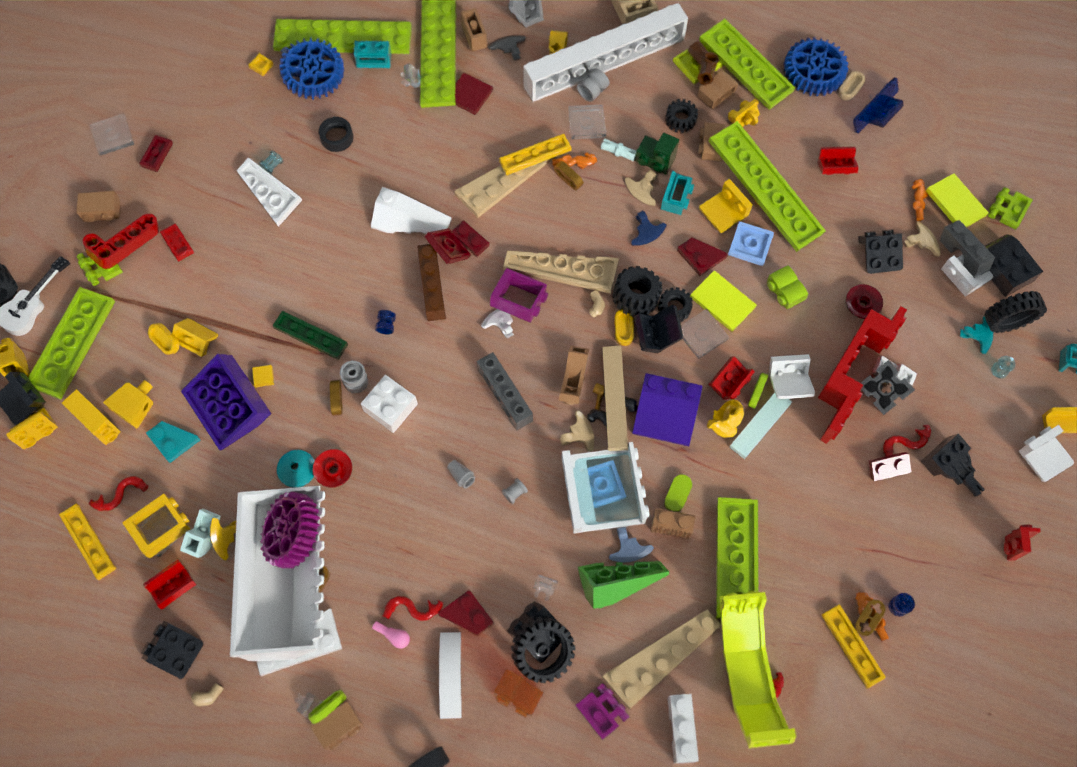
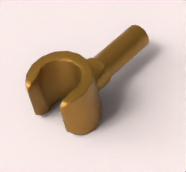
M596 383L593 389V393L598 395L595 409L600 410L605 387Z

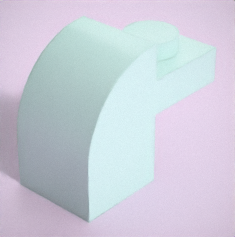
M200 509L194 528L185 533L180 551L197 558L205 555L213 546L210 538L212 518L220 520L221 516L208 510Z

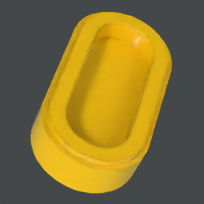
M621 309L616 312L614 317L615 340L621 346H628L634 339L633 317L629 313L624 314Z
M154 323L149 326L148 336L150 340L164 354H175L179 350L178 339L162 323Z

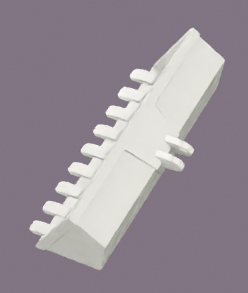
M320 486L238 493L230 644L231 657H239L248 661L295 660L318 649V639L323 637V629L318 628V622L323 619V611L318 610V604L323 602L324 594L319 593V586L324 583V576L319 575V569L324 566V558H319V552L324 549V541H319V536L324 533L325 525L320 524V519L318 520L320 526L317 528V532L319 534L315 537L317 542L313 543V550L309 551L310 556L305 557V561L300 562L299 566L288 569L273 566L265 560L266 557L262 555L264 551L260 549L263 545L260 543L262 539L260 533L263 531L261 526L265 522L263 518H266L268 515L266 511H269L271 509L270 505L275 504V499H279V496L284 495L285 492H298L312 498L314 503L317 504L316 508L319 510L317 515L322 518L325 515V508L320 507V502L325 499V492L320 491Z

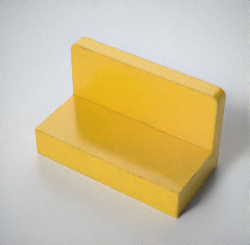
M189 318L174 324L172 334L178 339L180 346L201 357L206 355L209 342L218 337V334Z
M1054 407L1042 415L1044 429L1049 426L1053 429L1059 425L1063 430L1062 433H1077V407Z

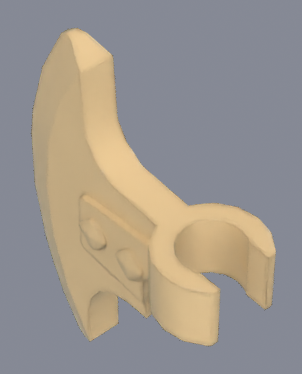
M650 170L639 182H634L629 177L625 179L627 188L636 199L645 204L655 206L656 201L650 195L654 189L650 183L657 178V174L653 170Z
M917 221L915 226L919 234L908 236V240L904 241L905 245L909 248L917 244L921 249H930L934 256H940V248L935 236L925 225Z
M577 410L575 412L576 424L569 427L570 433L561 435L560 441L562 445L581 441L585 444L587 451H593L594 433L587 418Z

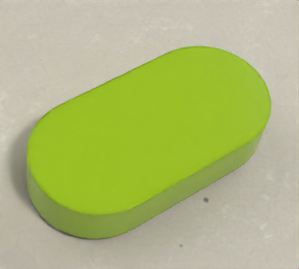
M760 373L748 403L749 407L755 409L768 374Z
M681 474L674 478L664 501L667 510L680 512L683 509L692 488V481L687 475Z
M343 690L332 693L309 713L308 718L312 724L323 720L346 700L347 696Z

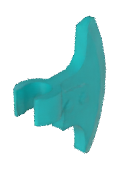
M983 316L982 324H974L973 328L964 326V330L960 329V337L977 340L980 343V352L986 354L993 341V332L990 330L985 316Z

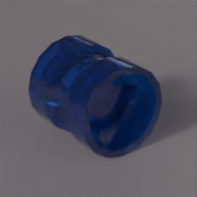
M389 310L378 311V322L376 323L375 331L385 335L393 334V322L396 321V314Z
M900 593L889 601V610L893 615L902 617L913 611L915 600L910 594Z

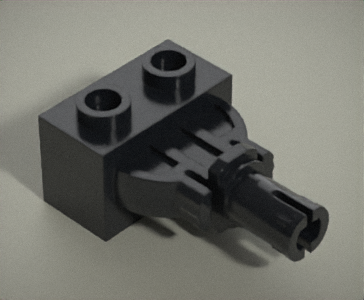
M959 433L947 437L921 460L933 476L941 474L948 479H953L957 485L963 483L974 497L980 495L985 490L974 477L976 470L972 466L971 457L968 453L972 448Z

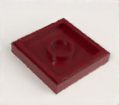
M463 72L455 83L456 106L476 115L492 93L493 86Z
M450 228L428 232L424 236L446 264L467 260L471 256V253Z

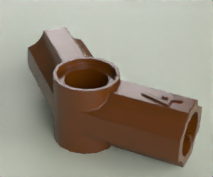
M696 41L689 46L688 52L699 64L697 79L702 85L711 84L719 57L712 52H708L700 41Z

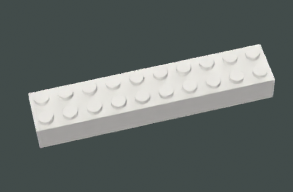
M676 3L662 10L654 11L642 18H637L630 23L622 24L615 29L607 30L598 36H592L583 42L575 43L568 48L560 49L556 53L545 55L536 61H531L523 65L524 88L532 102L580 83L584 78H587L594 68L600 69L605 73L683 41L688 17L679 3Z

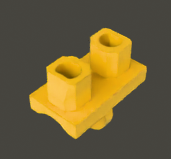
M753 99L751 102L744 100L739 106V111L732 109L728 112V120L732 123L738 121L742 127L748 124L755 126L758 123L757 117L760 115L757 108L758 100Z

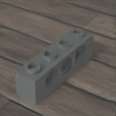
M494 352L477 361L479 373L516 431L533 422L532 411Z

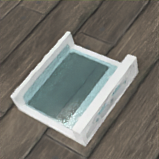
M629 442L628 450L621 451L603 450L573 455L570 454V450L562 451L561 458L573 534L645 524L647 517H649L648 505H644L643 498L646 497L645 487L640 484L642 471L641 467H637L636 460L639 459L638 449L633 446V442Z

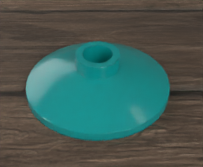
M289 451L278 461L277 476L288 487L297 488L305 486L314 477L313 464L315 460L306 451ZM298 464V468L292 469V465Z

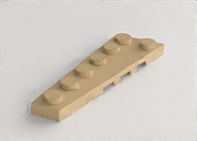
M555 157L509 175L505 174L500 165L455 190V196L479 218Z
M507 251L503 270L508 268L523 275L611 294L619 258H585V256L579 255L578 257H569L564 254L554 256L548 253Z
M707 609L610 670L602 678L625 705L631 709L714 633L721 624Z

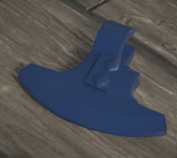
M640 211L636 215V219L640 223L636 228L638 237L631 241V245L640 246L656 240L664 232L667 225L664 222L657 226L652 225L645 211Z

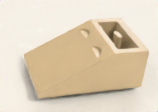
M611 0L622 24L630 23L637 18H642L654 11H658L655 0Z

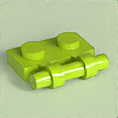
M1004 187L998 192L995 203L989 208L988 217L994 219L999 214L1002 216L999 222L1016 230L1033 199L1017 191L1012 196L1008 194L1010 190ZM1004 202L1008 204L1007 208L1002 206Z
M83 253L77 255L80 268L84 269L85 277L88 281H91L93 286L100 283L98 278L102 276L108 281L123 273L119 264L110 269H103L90 257L86 258ZM96 264L98 269L92 270L91 266Z

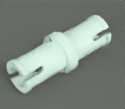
M606 138L603 140L602 150L611 152L616 157L621 156L632 161L635 160L637 150L623 146V143L618 144Z

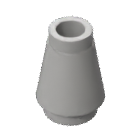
M456 460L449 463L447 469L459 487L466 489L474 483L476 478L471 470Z

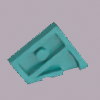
M163 421L146 432L169 463L200 441L197 435Z

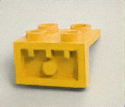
M728 179L724 182L721 192L701 204L699 209L719 233H723L749 216L753 204Z
M42 408L11 428L6 436L22 449H26L35 445L41 438L52 434L53 430L57 429L58 426L49 412Z

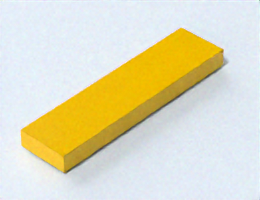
M563 133L500 157L499 162L505 174L509 175L571 151V145Z
M77 503L59 514L97 580L102 579L117 569Z
M839 604L821 614L866 688L868 689L885 679L886 676L841 605Z

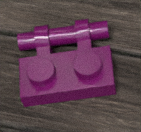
M604 683L597 687L598 691L602 694L600 697L597 698L591 692L575 705L601 740L605 739L619 727L614 720L617 716L623 722L630 717L625 711V706L619 704L613 696V691L610 688L608 689ZM604 701H607L614 710L610 714L602 705Z

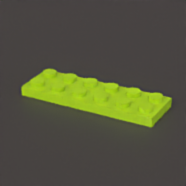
M725 18L700 36L699 41L710 52L716 54L719 57V61L768 110L794 92L795 87Z
M79 287L28 377L39 392L60 400L63 398L115 303L113 298Z
M717 498L716 619H721L719 596H726L729 593L746 594L749 591H758V500Z

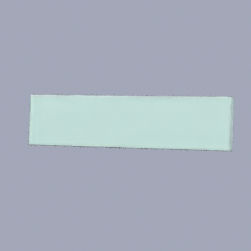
M774 393L733 441L730 448L745 459L791 405L792 401L789 399H778Z

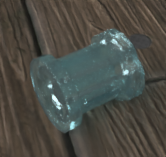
M271 150L270 155L264 161H260L259 164L269 174H272L273 169L278 164L283 163V159L279 154Z
M1002 356L991 368L993 375L997 378H1005L1009 372L1014 370L1015 361L1010 356Z

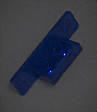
M893 77L870 103L853 119L855 133L859 134L868 123L884 128L904 106L903 100L893 98L899 91L897 78Z

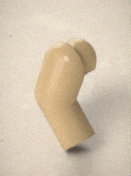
M595 290L590 293V297L594 302L593 307L589 310L592 317L601 315L605 307V302L601 295Z
M215 683L209 692H194L191 696V701L196 706L211 705L224 688Z

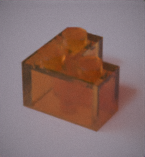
M506 669L494 690V695L498 703L505 707H508V705L515 707V712L526 718L527 715L532 717L544 692L525 682L524 678Z

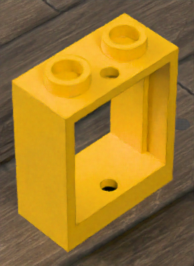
M77 389L62 402L105 445L113 442L121 432Z
M162 494L122 522L139 549L148 558L153 557L184 535L186 531L191 530L187 524L190 520L184 512L180 513L177 509L179 507L177 501L165 494ZM166 505L178 524L152 543H149L138 527V524Z

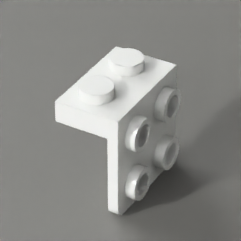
M963 254L958 258L952 256L941 270L965 297L993 278L990 271L974 278L963 266Z
M809 354L771 357L768 375L778 399L815 396V390L808 375L811 360Z
M1059 425L1053 429L1050 426L1039 432L1041 436L1038 438L1032 436L1024 442L1026 446L1019 450L1020 454L1043 482L1050 480L1074 464L1073 459L1055 438L1063 432Z

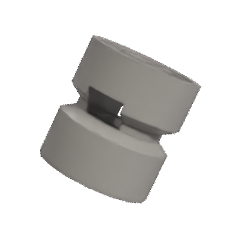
M594 68L587 78H584L577 84V90L585 100L592 102L600 92L609 86V79L600 69Z
M353 360L342 365L340 376L345 388L351 393H359L365 390L368 385V377L364 366L360 362Z

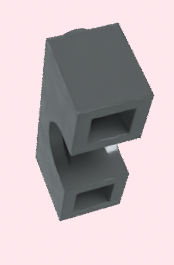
M960 220L944 227L940 242L950 253L958 249L962 252L964 256L963 266L974 278L990 271L995 257Z

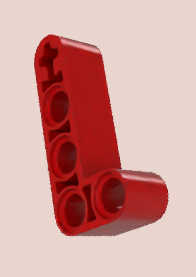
M150 213L144 214L107 241L102 240L96 234H87L82 240L85 252L101 268L110 269L159 233L157 218Z

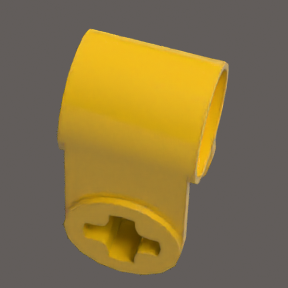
M550 31L549 55L567 47L568 32Z

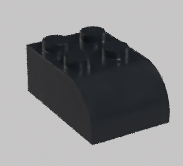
M1003 235L985 245L995 257L990 268V272L993 275L991 280L1004 297L1034 282L1043 272L1020 241L1012 235Z

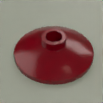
M856 285L846 295L845 301L848 310L858 318L865 319L871 309L880 313L883 308L882 295L876 288L870 285Z

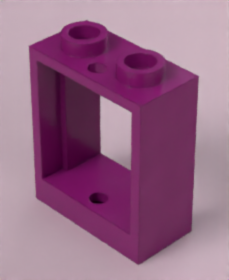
M506 268L490 296V306L531 323L532 319L538 316L541 303H545L547 300V284ZM510 285L537 295L530 309L503 298Z

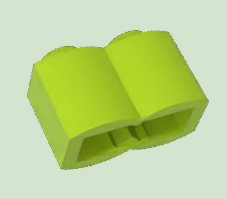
M789 265L769 274L767 286L770 291H774L777 295L778 303L781 306L789 309L807 299L808 292L798 280L795 272Z

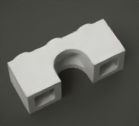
M670 695L667 699L669 719L672 722L673 729L672 749L674 764L698 762L692 695Z

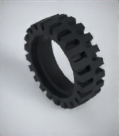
M1026 291L993 304L994 306H990L989 310L985 311L984 315L992 332L1004 333L1005 331L1010 332L1013 329L1017 330L1021 326L1025 327L1027 326L1026 324H1031L1034 320L1040 319L1047 312V307L1040 293L1037 291Z
M541 617L536 618V620L531 619L528 625L524 623L522 625L523 629L521 631L518 629L516 632L517 638L514 637L512 640L514 645H511V651L513 652L511 656L515 666L525 677L537 683L538 681L541 683H546V681L553 682L554 678H561L560 673L563 672L565 674L568 671L566 667L567 665L571 667L572 662L570 659L575 657L573 650H575L574 639L569 630L556 620L544 617V619ZM544 630L555 632L561 640L560 655L556 661L548 668L541 670L530 667L525 659V649L531 637Z

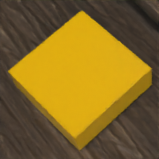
M259 53L249 63V68L264 76L274 64L272 60Z
M272 365L252 368L255 388L274 385Z

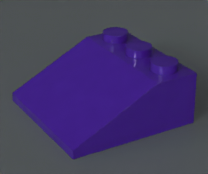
M645 373L632 434L689 447L703 385Z

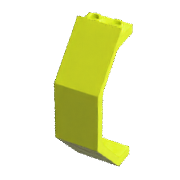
M749 591L746 594L729 593L726 596H719L723 654L733 707L748 748L794 743L796 739L795 728L789 729L777 702L766 651L763 615L764 606L767 601L765 592Z

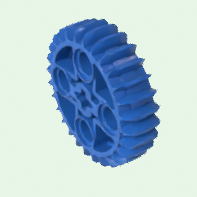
M310 37L309 41L303 38L302 43L297 40V45L291 44V49L286 48V53H282L279 69L284 85L287 86L288 90L292 89L293 94L298 92L299 98L305 95V99L311 96L312 100H314L315 96L321 99L322 94L327 97V92L333 94V88L338 89V84H341L342 78H344V66L340 53L337 52L336 47L332 48L331 43L326 45L325 40L320 43L318 38L316 41H313ZM324 56H327L330 60H324ZM293 77H300V82L296 81Z
M807 37L806 41L801 39L799 43L796 42L794 46H791L786 54L783 70L785 77H788L787 80L792 82L793 86H797V91L803 90V94L809 92L811 96L812 93H815L817 97L819 93L825 96L826 92L831 94L832 91H836L842 85L848 72L849 62L846 61L847 56H843L844 51H839L840 46L835 47V42L830 44L828 43L829 40L826 42L822 41V37L820 40H816L815 37H813V40H810L809 37Z

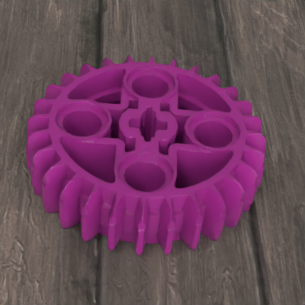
M291 491L280 495L279 499H275V504L270 505L271 509L266 511L268 515L266 518H263L265 522L261 526L263 531L260 533L262 536L260 543L263 544L260 549L264 551L262 555L266 557L265 560L273 566L287 569L299 566L300 562L305 561V557L310 556L309 551L313 550L312 545L314 542H317L315 537L319 534L317 528L320 526L318 524L320 517L317 515L319 510L316 508L317 504L314 503V500L305 494Z

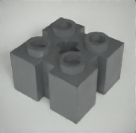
M890 360L886 361L876 370L879 374L875 378L869 375L861 382L863 384L861 390L867 397L873 395L876 398L873 404L883 415L887 414L897 405L894 402L897 398L900 397L904 400L915 391V388L906 378L900 380L896 376L900 372ZM885 382L892 385L889 393L882 391L884 388L883 383Z

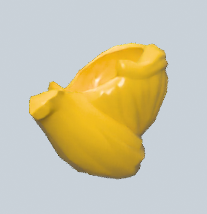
M735 399L728 400L717 411H713V419L707 422V428H711L720 437H734L737 433L736 427L741 423L744 416L743 403Z

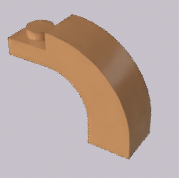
M570 346L559 401L569 405L579 404L589 349Z

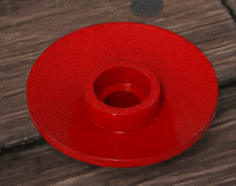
M337 449L322 452L313 464L315 479L322 486L329 488L339 487L346 483L353 470L350 457L345 452ZM337 468V472L331 473V469Z

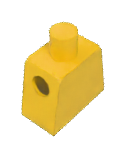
M12 338L2 339L0 344V373L5 377L9 372H24L29 377L30 370L24 352Z
M143 380L137 388L129 382L125 383L103 403L137 429L153 405V401L147 396L153 386L146 380Z

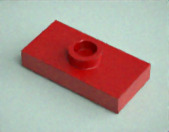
M176 223L160 231V234L178 262L194 253Z

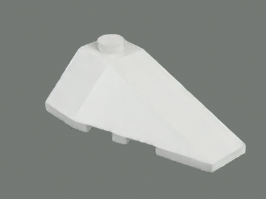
M382 187L375 202L371 228L386 233L405 232V234H411V232H422L427 234L428 232L447 229L452 219L406 195Z

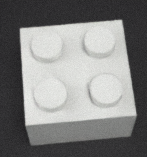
M384 375L361 402L363 411L392 433L397 430L418 404L415 395L387 375Z

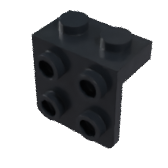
M894 229L882 230L881 234H876V231L864 232L865 235L858 236L859 243L865 245L867 273L873 274L903 269L902 233H896Z
M670 305L654 316L645 314L634 316L641 351L658 354L683 339L676 305Z
M9 372L5 376L9 383L0 390V407L12 423L17 425L30 417L46 401L24 372Z
M534 601L526 606L524 613L510 624V628L506 632L511 637L517 638L516 632L518 629L521 631L523 629L522 625L524 623L528 625L531 619L536 620L538 617L556 619L543 605ZM540 631L531 637L526 645V649L538 662L543 663L561 644V640L553 631Z
M163 621L162 624L159 623L153 632L155 636L151 643L148 642L144 646L141 653L143 654L142 659L179 679H183L203 647V641Z

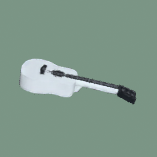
M62 256L59 257L31 292L20 290L11 301L0 307V326L8 333L16 336L28 333L34 325L36 316L44 308V304L39 299V293L56 273L68 267L70 262Z

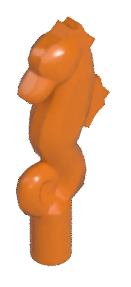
M585 152V157L575 156L572 158L569 154H566L562 158L552 159V165L555 166L560 161H563L570 167L577 164V167L583 170L586 166L594 165L597 162V158L594 154Z
M922 179L915 180L912 189L917 188L914 194L916 201L912 204L916 211L917 221L924 220V199L928 196L924 185L925 182Z
M865 592L856 593L855 600H857L859 615H861L868 602L873 600ZM871 605L870 608H872L873 610L870 616L874 617V615L876 614V610ZM884 618L881 619L875 629L881 641L889 639L884 628L886 625Z

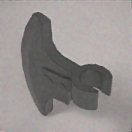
M504 37L493 42L488 48L490 50L501 49L504 53H511L514 60L521 59L517 44L525 41L526 37Z

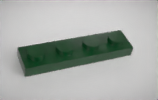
M284 311L280 313L273 324L275 330L337 360L340 359L348 346L347 341Z

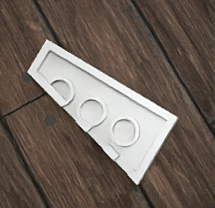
M250 158L237 170L278 226L302 201L300 196Z
M330 608L323 612V619L318 622V628L323 629V637L318 639L317 650L311 651L295 660L257 661L260 675L263 676L341 650L342 645L332 609Z

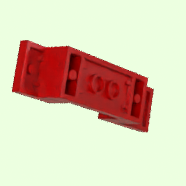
M900 306L891 320L871 309L818 396L820 400L838 409L820 441L827 444L830 439L835 440L843 429L845 421L854 410L853 407L863 394L860 392L863 384L846 375L852 362L859 354L861 347L864 345L880 354L883 348L887 350L891 342L896 338L898 330L907 319L904 317L907 311L904 307Z

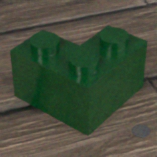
M664 132L659 141L645 135L636 151L635 161L642 166L650 167L658 173L667 175L676 159L680 139Z

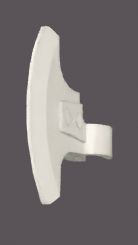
M499 309L490 313L481 324V327L484 329L492 325L498 326L507 339L514 335L512 333L513 329L510 326L513 322V319L510 317L511 314Z

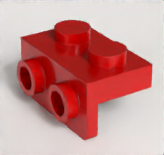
M821 147L818 165L822 174L849 175L851 173H858L859 166L855 159L856 147Z
M732 356L708 385L723 400L735 399L740 395L741 388L751 381V376L755 371L753 369H746L735 356Z
M1026 524L1019 526L1020 528L1012 530V533L1005 536L1004 553L1007 554V560L1016 561L1032 552L1030 538L1039 534L1041 529L1033 528V525Z
M176 560L143 585L152 595L156 605L162 610L193 588L196 583L188 569L179 560Z

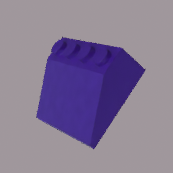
M217 354L181 390L219 450L225 449L260 426L272 414L232 355Z

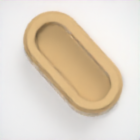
M859 71L851 72L840 86L838 96L845 101L852 100L865 82L864 74Z

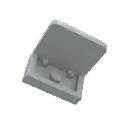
M509 0L508 7L510 12L514 13L517 20L522 22L525 27L544 20L541 0Z

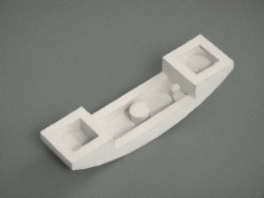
M461 632L440 633V719L462 718Z

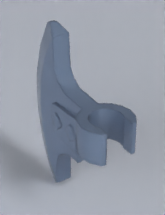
M626 527L617 528L621 548L618 552L610 554L609 560L624 563L637 561L651 553L654 547L652 545H639L636 537L628 538Z

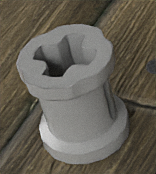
M518 478L514 480L510 487L502 490L503 495L511 504H514L520 495L528 492L525 485Z

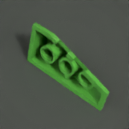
M661 561L635 562L634 565L630 566L623 565V562H616V566H604V563H594L578 567L585 598L593 609L613 605L669 575L668 569Z

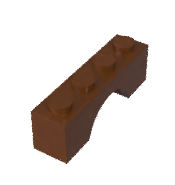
M430 244L417 245L427 320L446 319L437 252Z

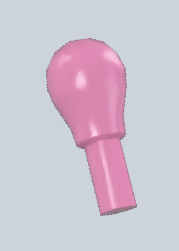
M377 621L373 624L372 629L385 635V638L396 648L401 649L409 644L410 637L406 631L388 628Z

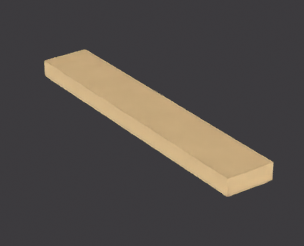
M621 346L602 347L608 451L628 450Z

